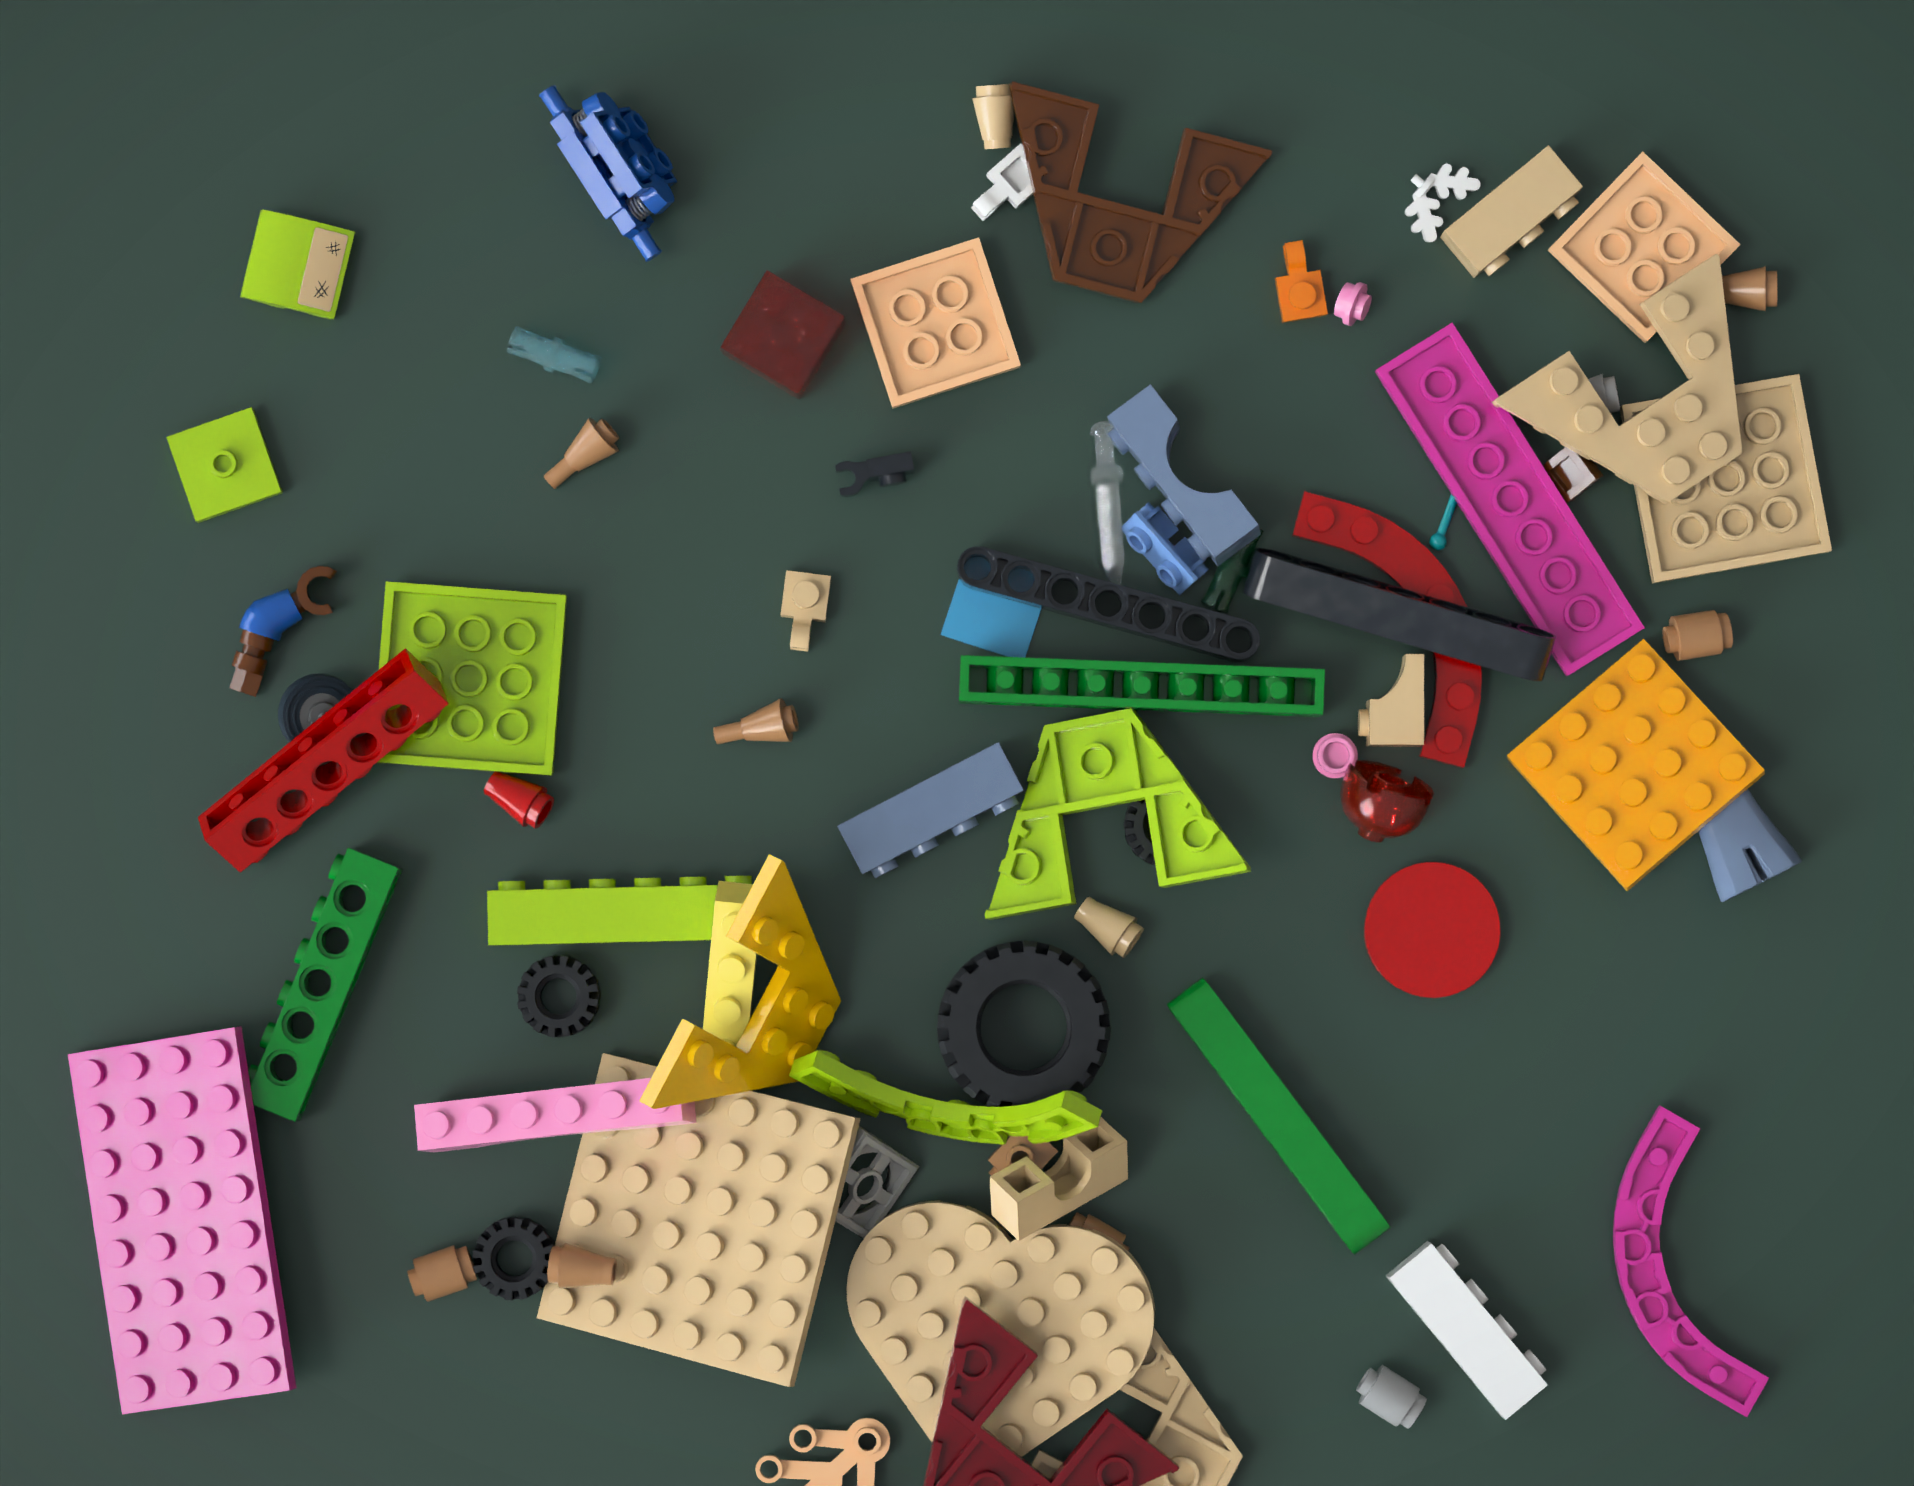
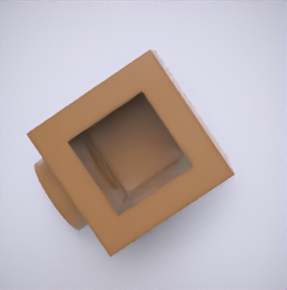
M1008 1136L1006 1144H1001L989 1156L988 1161L994 1167L988 1173L992 1176L1026 1156L1042 1170L1058 1150L1050 1142L1032 1144L1027 1140L1028 1136Z

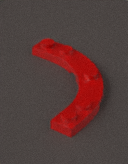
M1304 491L1292 533L1293 537L1351 553L1390 576L1401 588L1467 607L1458 587L1446 569L1413 535L1394 522L1370 510ZM1433 652L1435 671L1434 698L1424 735V745L1421 747L1419 757L1464 768L1479 711L1482 684L1481 666Z

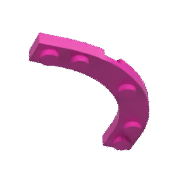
M1658 1106L1635 1146L1618 1189L1614 1210L1613 1246L1619 1283L1626 1304L1638 1328L1663 1361L1684 1380L1705 1394L1748 1417L1769 1377L1715 1346L1694 1326L1678 1305L1665 1272L1659 1239L1664 1203L1670 1184L1700 1128L1664 1107Z

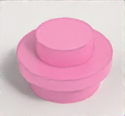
M1347 282L1342 287L1335 304L1334 315L1342 318L1343 324L1352 326L1356 320L1363 321L1372 301V296L1367 294V284L1358 282L1354 285Z
M1339 733L1327 734L1320 738L1312 752L1315 768L1319 773L1328 778H1341L1348 775L1356 766L1358 759L1357 748L1353 741Z

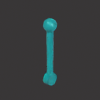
M1452 494L1448 500L1437 533L1433 534L1429 539V544L1434 550H1442L1447 545L1445 535L1457 505Z

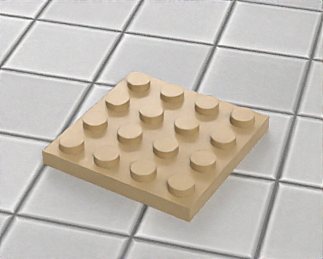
M1799 374L1735 385L1743 451L1741 455L1666 504L1646 494L1645 490L1634 485L1652 584L1832 551ZM1659 399L1621 405L1622 424Z

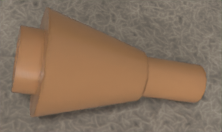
M589 417L565 452L564 458L544 475L545 480L556 489L575 471L579 472L619 452L615 444L620 439L618 434L603 418L596 422Z
M780 698L747 715L739 722L714 727L713 732L717 745L741 739L746 741L792 742L793 732L799 730V723L794 706H786L785 701Z

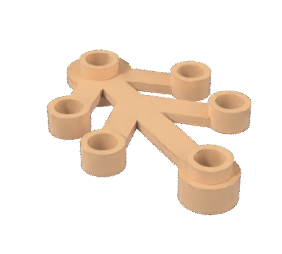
M861 1418L852 1423L848 1430L814 1429L808 1424H798L792 1429L789 1436L790 1444L794 1450L808 1452L814 1446L844 1450L831 1462L782 1460L775 1455L767 1454L758 1460L755 1468L756 1475L765 1483H773L779 1478L810 1480L804 1486H842L843 1475L857 1463V1486H874L875 1462L882 1459L888 1452L890 1435L885 1425L874 1418ZM799 1430L809 1431L812 1436L811 1443L807 1446H799L795 1442V1433ZM871 1433L875 1436L876 1445L872 1449H863L859 1445L858 1440L862 1434ZM767 1460L774 1461L778 1466L777 1474L773 1477L763 1475L761 1472V1464Z

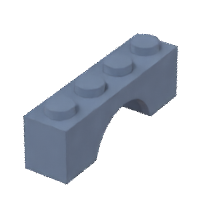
M1151 384L1107 416L1112 428L1107 433L1108 437L1122 455L1130 451L1139 465L1134 468V471L1149 490L1156 486L1166 500L1161 503L1162 508L1175 525L1183 521L1193 535L1187 540L1203 561L1210 556L1215 564L1219 566L1261 535L1258 523L1232 489L1219 493H1203L1187 487L1174 475L1170 468V451L1180 431L1179 422Z

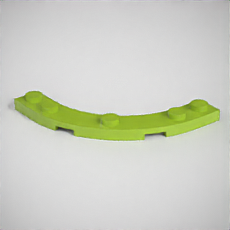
M817 1050L795 1059L789 1074L790 1077L810 1088L876 1118L879 1111L906 1119L908 1129L970 1142L1006 1144L1008 1136H1028L1027 1140L1032 1144L1057 1141L1098 1127L1102 1110L1088 1103L1085 1096L1069 1090L1032 1103L1005 1107L972 1106L961 1100H950L948 1102L935 1100L879 1082L874 1075L865 1071L854 1070L841 1063L839 1057L835 1054L823 1050Z

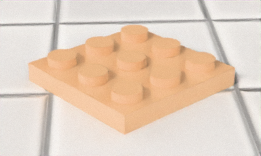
M1642 151L1547 251L1635 335L1646 343L1657 331L1639 304L1715 254L1719 255L1721 265L1741 244Z
M979 237L850 279L892 409L1021 367Z

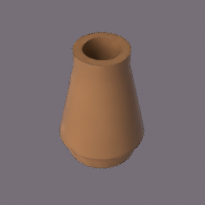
M1765 266L1722 276L1725 304L1766 311V307H1777V271H1766Z
M564 1243L563 1247L553 1246L548 1261L547 1279L549 1283H558L559 1288L603 1284L613 1285L616 1277L617 1259L605 1257L568 1243Z

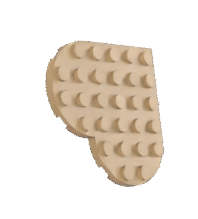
M940 1200L924 1201L900 1208L881 1220L860 1243L850 1265L847 1279V1304L855 1331L931 1442H933L962 1300L965 1296L1037 1352V1358L982 1424L985 1429L1021 1457L1121 1389L1138 1371L1151 1346L1155 1323V1303L1149 1281L1139 1263L1128 1250L1113 1238L1094 1229L1089 1230L1066 1224L1047 1225L1018 1241L1016 1238L1012 1240L996 1221L975 1208L940 1202Z

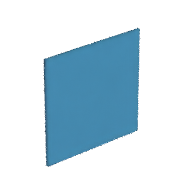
M977 556L970 558L964 565L966 575L973 580L984 579L988 576L991 569L986 559ZM1019 568L1009 574L1008 583L1014 591L1026 592L1032 588L1034 579L1029 571ZM958 580L941 635L1006 657L1025 658L1041 608L972 590Z

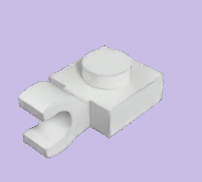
M1021 143L987 172L986 176L994 185L973 203L971 209L984 221L1006 200L1017 209L1033 195Z

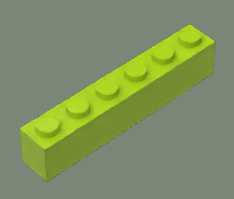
M725 876V881L752 884V876ZM679 877V886H661V878H634V887H616V879H589V888L571 889V880H544L543 889L525 890V881L498 882V890L487 891L488 945L711 940L718 885H707L706 877Z

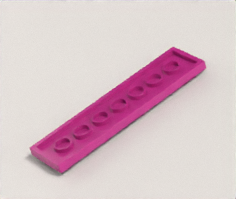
M1453 322L1375 370L1379 380L1533 625L1555 635L1556 639L1551 653L1566 677L1645 628L1511 414L1503 408H1497L1492 404V401L1498 398L1499 395Z

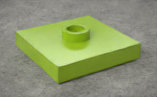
M252 407L166 437L197 523L283 493Z

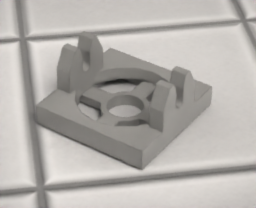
M859 1125L845 1180L849 1184V1196L841 1208H838L835 1221L864 1239L885 1218L920 1166ZM878 1153L869 1167L862 1168L857 1172L850 1168L861 1154ZM887 1167L886 1182L882 1188L883 1180L881 1174ZM873 1175L874 1183L871 1190L863 1196H857V1187L862 1179ZM873 1201L870 1205L866 1206L860 1211H856L861 1204H867Z

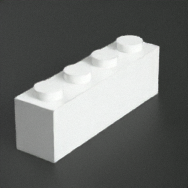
M1426 1241L1385 1276L1500 1416L1506 1420L1548 1385L1540 1376L1546 1369L1529 1349L1524 1354L1520 1352L1511 1341L1517 1336V1333L1501 1314L1493 1319L1483 1307V1304L1489 1299L1472 1279L1466 1283L1460 1279L1454 1271L1460 1264L1443 1244L1435 1248L1432 1243Z

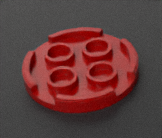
M1440 862L1418 863L1407 866L1392 874L1379 886L1373 895L1364 919L1365 946L1376 970L1387 982L1396 988L1419 997H1446L1457 994L1472 986L1491 966L1500 941L1499 914L1488 890L1469 872L1454 865Z

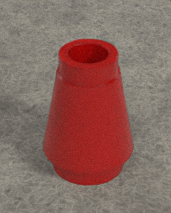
M498 771L491 775L484 788V794L490 797L491 800L523 827L528 825L535 829L540 827L549 815L554 803V797L547 794L546 787Z

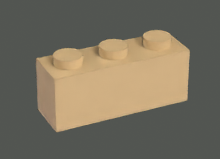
M1548 145L1444 230L1440 238L1473 278L1483 271L1490 277L1510 260L1505 254L1518 242L1525 248L1544 232L1540 224L1554 214L1559 220L1578 205L1579 202L1574 196L1579 193L1583 186Z

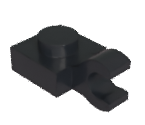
M911 451L866 459L863 462L843 461L835 466L836 473L850 471L856 477L855 483L852 486L839 489L840 495L843 497H851L858 494L869 480L870 482L879 480L880 487H888L906 483V475L914 474Z

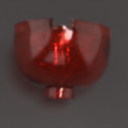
M1356 760L1355 766L1351 763L1348 765L1340 791L1341 806L1348 820L1359 828L1358 834L1373 842H1383L1385 837L1400 838L1409 835L1422 823L1434 797L1432 788L1416 776L1412 784L1398 777L1402 770L1374 761Z

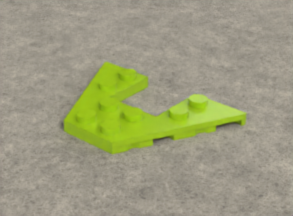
M1129 708L1044 725L1038 743L1039 752L1036 760L1032 763L1027 778L1029 784L1021 809L1017 810L1008 839L1009 847L1007 854L1001 861L998 870L1001 873L990 908L985 912V919L994 920L1076 904L1063 815L1145 800L1159 887L1166 888L1251 872V868L1134 709Z

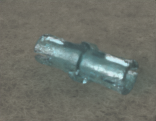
M516 326L509 340L511 345L507 347L508 354L541 364L545 371L554 373V370L585 380L590 384L594 382L600 368L597 364H600L602 359L599 355H593L566 345L565 340L555 337L552 340L522 329L519 326Z

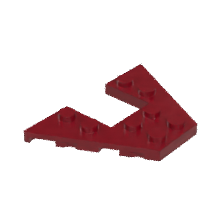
M964 1297L923 1486H1140L1169 1472L1174 1473L1179 1469L1176 1462L1108 1408L1050 1479L985 1429L982 1424L1038 1355L1036 1351L969 1298Z

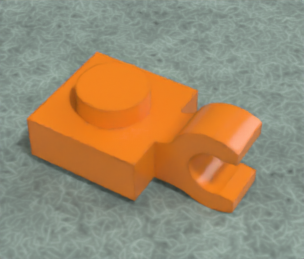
M1303 240L1284 243L1283 253L1288 275L1275 278L1282 323L1327 316L1328 311L1321 271L1307 272Z

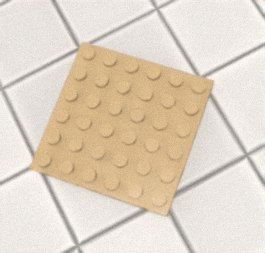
M603 1053L595 1084L651 1078L657 1066ZM751 1090L695 1101L696 1123L583 1133L555 1246L563 1247L564 1243H568L605 1257L616 1258V1277L613 1285L603 1284L559 1288L558 1283L548 1282L544 1286L537 1318L779 1385L794 1387L861 1118Z

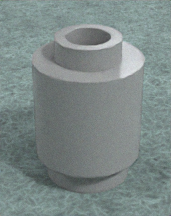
M1381 1365L1377 1371L1369 1368L1356 1388V1391L1362 1394L1359 1404L1395 1427L1400 1424L1409 1429L1420 1415L1427 1401V1398L1419 1393V1387L1384 1365Z

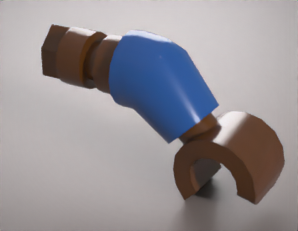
M328 566L310 568L302 574L297 583L296 591L290 593L287 588L253 601L246 609L239 628L243 629L239 642L244 645L242 651L236 650L231 665L236 667L229 688L254 697L257 696L268 662L263 657L265 651L271 652L274 641H280L283 632L302 620L301 613L305 611L316 615L333 613L329 603L321 605L313 602L308 596L307 589L313 578L324 576L332 579L338 571Z

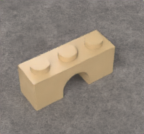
M1100 1117L1098 1127L1063 1139V1151L1060 1158L1046 1172H1043L1026 1156L990 1176L992 1216L1018 1241L1128 1180L1127 1140Z

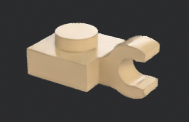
M786 570L780 615L781 617L794 618L790 650L808 652L812 621L826 623L831 576Z

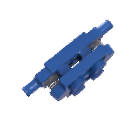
M555 85L547 88L540 93L539 97L553 116L550 123L561 139L557 145L605 220L612 218L621 234L634 241L646 262L657 257L662 250L648 231L650 225L654 223L650 214H661L674 202L675 198L670 187L678 181L671 172L673 167L668 156L661 149L656 148L647 135L648 126L636 111L631 110L630 107L618 108L613 99L605 92L596 93L583 100V109L573 110L567 106Z

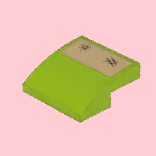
M261 210L240 297L282 309L289 308L329 320L334 319L355 232L304 218Z

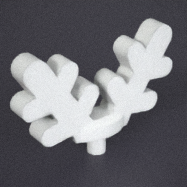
M1446 163L1441 166L1437 174L1431 173L1425 180L1417 174L1410 180L1418 188L1412 195L1414 201L1405 209V215L1411 217L1417 213L1418 220L1411 225V231L1413 233L1421 231L1425 242L1431 243L1437 238L1435 227H1440L1443 224V219L1439 216L1431 215L1430 211L1438 209L1440 202L1437 199L1427 198L1426 193L1431 187H1435L1438 197L1445 199L1449 196L1448 189H1453L1456 199H1464L1467 195L1466 191H1476L1481 185L1478 179L1467 177L1469 174L1468 168L1462 167L1455 176H1449L1452 166Z

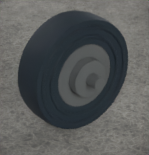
M310 674L293 682L284 692L278 707L279 726L286 740L291 742L353 690L344 681L327 674Z

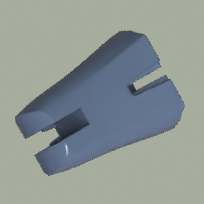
M1748 789L1698 831L1721 902H1725L1802 862L1797 852L1769 819Z

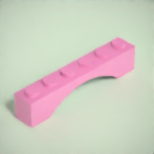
M645 1078L414 1105L418 1151L444 1152L545 1137L696 1123L695 1101L653 1109L639 1101L651 1079Z

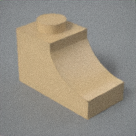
M1405 654L1402 656L1399 676L1390 691L1380 699H1369L1366 701V709L1358 710V736H1366V746L1420 747L1424 745V654Z

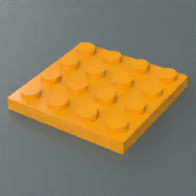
M1642 639L1507 754V759L1627 892L1765 775L1764 768L1645 639Z

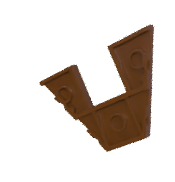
M1014 81L1010 83L1009 88L1053 281L1135 303H1142L1166 273L1173 268L1195 240L1202 235L1224 207L1272 155V150L1185 128L1183 129L1162 215L1082 194L1077 191L1099 104Z

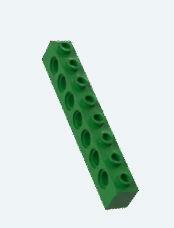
M961 655L959 704L1115 710L1131 708L1141 711L1321 717L1324 713L1325 669Z

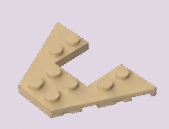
M1718 254L1713 255L1639 304L1689 379L1661 399L1618 426L1573 355L1568 351L1493 400L1492 404L1529 423L1542 434L1546 433L1555 438L1561 445L1587 460L1591 459L1607 468L1625 482L1645 490L1646 494L1663 504L1672 501L1743 453L1720 257Z
M1154 1328L1151 1346L1142 1365L1135 1375L1119 1390L1161 1412L1147 1440L1176 1462L1179 1469L1174 1473L1169 1472L1140 1486H1227L1243 1455ZM1039 1449L1031 1465L1050 1479L1063 1461Z

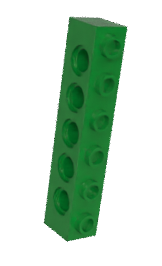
M347 848L345 855L337 854L328 875L329 879L334 880L328 897L320 896L312 913L311 921L317 923L311 939L305 937L302 939L294 958V963L300 965L294 981L286 980L279 994L277 1005L283 1008L277 1023L269 1022L261 1038L259 1047L266 1050L259 1066L252 1064L248 1071L254 1106L294 1122L301 1121L403 871L402 868L352 848ZM357 885L365 892L366 901L360 910L351 912L343 903V895L349 887ZM339 927L347 933L349 943L342 953L334 954L327 948L326 937L332 929ZM320 969L327 972L331 978V988L323 996L315 995L309 987L310 976L313 972ZM299 1012L308 1013L314 1021L313 1032L306 1038L298 1037L292 1030V1020ZM282 1054L292 1056L297 1064L296 1074L290 1080L281 1079L275 1072V1062Z

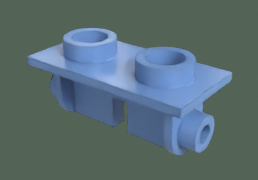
M1148 502L1139 511L1135 512L1120 528L1126 535L1129 545L1136 552L1146 557L1156 569L1160 580L1168 587L1173 588L1179 596L1209 570L1204 564L1206 559L1203 561L1186 537L1181 539L1175 546L1168 540L1179 529L1159 506L1154 508Z

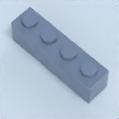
M998 742L837 827L862 875L871 871L874 878H877L897 868L899 865L895 858L910 850L916 858L939 846L935 837L949 830H952L956 837L979 825L976 816L992 809L996 816L1018 805L1019 802L1016 795L1024 790Z

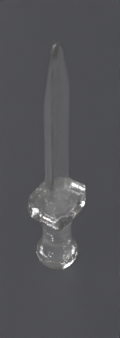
M1100 421L1095 423L1090 430V435L1095 436L1097 466L1091 469L1090 481L1091 485L1096 484L1101 558L1108 582L1121 585L1124 549L1118 483L1123 482V471L1119 465L1114 463L1113 442L1108 436V433L1114 428L1109 422Z

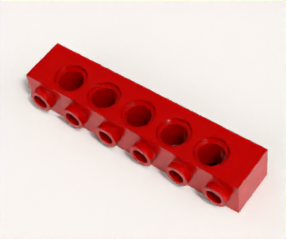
M406 648L198 816L205 841L240 873L252 863L262 860L270 848L286 835H291L299 830L307 818L321 807L330 805L344 788L354 780L367 775L373 765L390 751L399 749L418 728L439 716L442 709L449 704L440 681ZM402 704L396 709L388 710L394 705ZM366 733L362 737L354 738L358 734ZM332 761L331 763H329V764H327V765L319 766L320 764H322V763H324V762ZM297 789V790H296L295 792H293V793L285 794L286 792H288V791H290V790ZM255 818H262L258 821L250 822Z

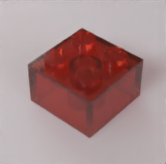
M767 270L720 348L723 355L800 400L846 324L845 316Z

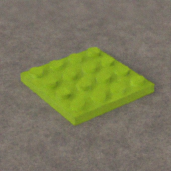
M386 581L379 669L406 648L440 681L449 704L442 709L436 719L423 724L407 738L406 742L399 749L390 751L377 763L553 776L567 595ZM402 704L394 705L388 710L396 709Z

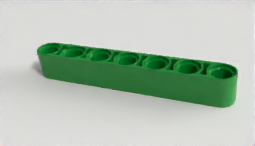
M1203 977L1168 1002L1166 1005L1350 1251L1356 1255L1389 1230L1391 1227L1206 980Z

